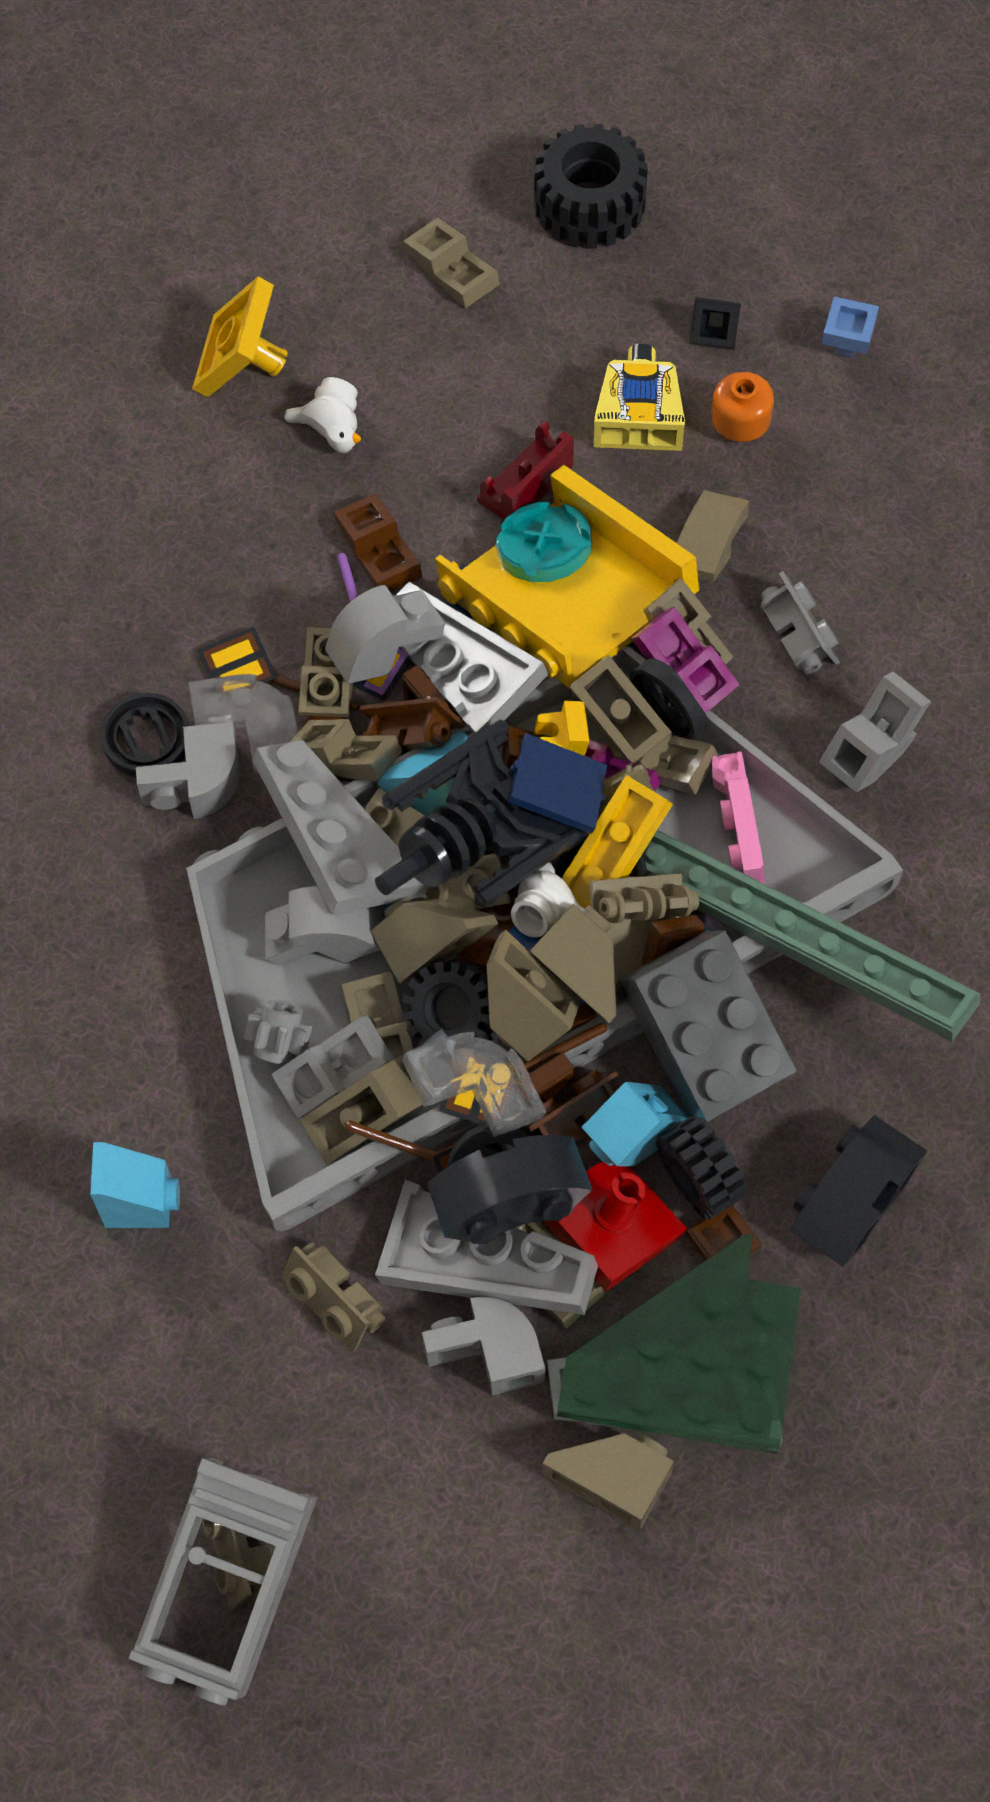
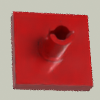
M601 1161L586 1171L592 1191L575 1206L573 1212L560 1221L543 1222L562 1243L594 1256L598 1264L594 1280L606 1292L683 1237L687 1228L631 1166H616L615 1164L609 1166Z

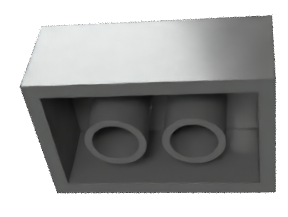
M726 930L705 931L618 979L688 1117L696 1115L697 1118L701 1117L705 1122H709L797 1072Z

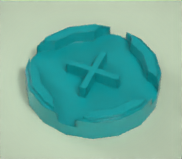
M536 502L519 508L505 518L500 526L501 532L498 537L496 536L497 554L503 568L515 578L529 582H552L571 575L584 565L591 554V527L585 515L573 506L561 503L562 508L550 507V502Z

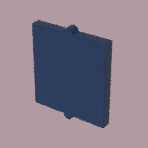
M525 733L521 741L518 759L510 768L514 778L508 802L592 834L596 828L599 807L606 800V795L602 791L607 765Z

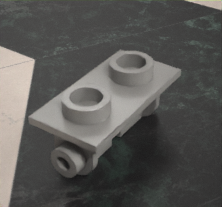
M782 571L779 575L785 585L780 589L777 586H772L764 590L761 594L763 600L761 608L766 613L778 635L793 626L796 630L782 638L781 641L792 658L796 669H803L805 674H812L821 668V660L827 656L836 665L839 664L840 661L832 649L839 644L835 634L825 619L816 622L810 612V609L817 605L802 581L794 585Z

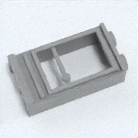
M202 1458L197 1471L196 1481L134 1650H131L129 1659L143 1664L141 1673L148 1678L171 1685L174 1684L175 1678H179L197 1685L194 1691L196 1696L216 1704L226 1705L229 1698L237 1700L246 1696L317 1497L307 1493L298 1494L272 1484L273 1481L261 1476L245 1474L223 1466L222 1461L214 1458ZM206 1519L276 1546L265 1576L206 1554L205 1549L202 1547H193L202 1520ZM188 1559L192 1564L206 1563L261 1584L231 1671L158 1643Z

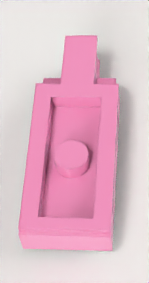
M742 752L712 756L713 787L726 795V800L720 801L724 830L734 829L737 844L728 846L731 867L765 884L764 863Z

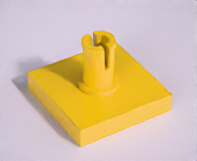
M259 276L256 277L213 315L192 390L209 397L250 363L268 372L273 377L280 373L286 361L284 358L287 357V350L279 348L260 337L274 287L273 284Z

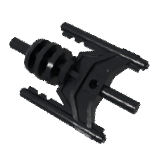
M498 720L489 726L488 724L467 738L466 742L382 796V804L385 808L393 810L397 807L403 812L412 806L413 798L422 799L427 795V789L436 790L454 778L445 800L447 803L436 807L432 813H426L414 826L405 831L399 840V852L402 860L376 877L375 884L383 895L391 894L413 878L425 886L437 887L447 883L450 879L464 874L469 867H473L484 857L485 851L489 849L497 856L518 854L508 861L507 869L498 868L493 873V879L485 877L474 886L476 891L474 902L477 906L485 908L563 852H568L588 837L589 833L508 802L514 774L503 763L498 748L508 742L509 726L505 721Z

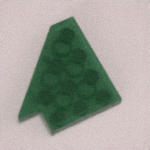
M742 1235L567 1356L557 1417L778 1454L801 1288L747 1279L753 1235Z

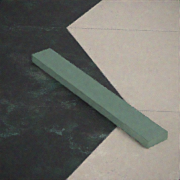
M659 830L656 831L642 854L646 862L647 876L682 873V885L687 886L690 890H695L699 896L698 911L953 1042L980 1005V993Z

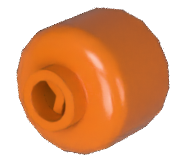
M735 372L725 376L717 384L713 394L711 413L712 423L719 434L735 442H750L760 438L768 430L774 407V394L768 381L751 372Z

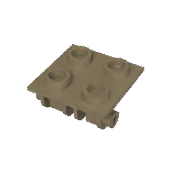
M682 873L590 881L591 907L612 925L606 934L614 942L615 983H619L618 979L642 967L641 963L651 922L689 916L692 911L698 909L699 896L695 890H690L687 886L682 885Z

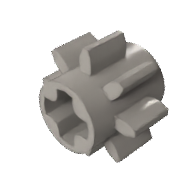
M268 1000L264 1003L263 1010L255 1008L254 1014L248 1015L243 1038L255 1041L253 1053L258 1058L272 1063L285 1064L292 1060L293 1054L300 1055L303 1049H307L313 1026L301 1022L303 1010L299 1006L281 1000Z

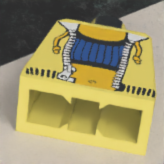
M635 344L628 350V360H613L608 363L595 413L593 447L682 451L685 418L676 367L671 362H655L656 351L652 346L648 344Z

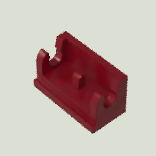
M543 421L535 430V440L495 479L492 476H488L481 482L477 501L503 520L519 508L538 502L552 488L550 475L563 465L569 469L573 467L574 437L563 431L556 441L553 440L548 432L550 429L549 423Z

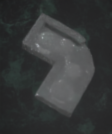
M239 674L189 682L195 725L233 722L234 729L246 727L253 770H257L253 762L257 748L288 743L298 733L293 705L288 695L284 696L271 685L257 681V675Z
M474 1032L459 1033L406 1052L402 1059L424 1107L472 1090L494 1137L542 1120L546 1113L544 1105L518 1054L512 1048L507 1052L504 1048L491 1041L474 1037Z

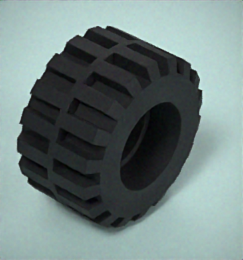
M584 124L574 125L573 131L569 132L567 129H563L557 132V139L549 138L543 144V150L538 151L536 165L534 166V209L536 217H540V225L545 231L552 228V237L558 241L566 237L568 238V245L578 247L579 242L587 243V249L597 248V242L604 241L607 247L616 244V236L625 239L631 235V227L637 228L639 226L646 206L648 167L642 148H636V141L632 137H621V130L614 127L610 130H605L602 124H594L593 128H585ZM584 182H595L605 186L588 189L576 185Z

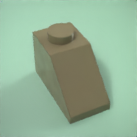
M609 655L569 686V695L574 701L584 702L586 716L632 765L672 734Z
M404 898L389 906L384 911L386 918L370 932L399 984L410 982L412 978H419L421 976L419 971L425 967L435 966L434 963L454 960L499 923L493 914L442 900L429 899L413 902L411 898Z
M572 904L530 952L605 1021L611 1024L617 1017L614 942L606 934L612 925L590 905L582 912Z
M507 930L503 931L498 936L487 962L490 1028L497 1033L500 1040L506 1046L515 1049L524 1059L530 1061L572 1028L581 998Z
M404 1054L373 1070L299 1119L326 1164L331 1163L369 1139L347 1131L345 1129L347 1121L351 1120L382 1131L429 1101L400 1064L406 1058Z
M624 1433L548 1453L542 1465V1476L640 1531L672 1474L674 1461L666 1457L668 1454L667 1449L655 1440L643 1435H639L636 1440Z

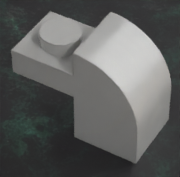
M381 585L362 593L339 613L332 625L325 650L346 683L349 684L389 675L399 647L441 638L446 624L423 590L392 596L386 585Z
M895 672L883 676L862 713L841 724L819 763L856 793L874 783L906 751L917 735L913 730L931 701Z
M233 722L183 727L186 762L136 767L137 787L143 807L152 806L156 809L167 810L179 806L182 802H190L194 819L211 815L224 807L234 795L240 778L238 744Z
M318 886L289 891V904L265 912V960L282 965L308 954L320 952L340 962L347 963L380 951L370 931L383 921V905L332 915Z
M493 1297L470 1298L473 1320L463 1322L461 1317L445 1318L433 1323L431 1330L422 1332L428 1367L482 1354L492 1395L545 1383V1366L535 1330L523 1312L504 1300Z

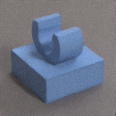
M834 296L824 329L822 344L836 347L835 354L853 358L854 351L867 354L879 306Z

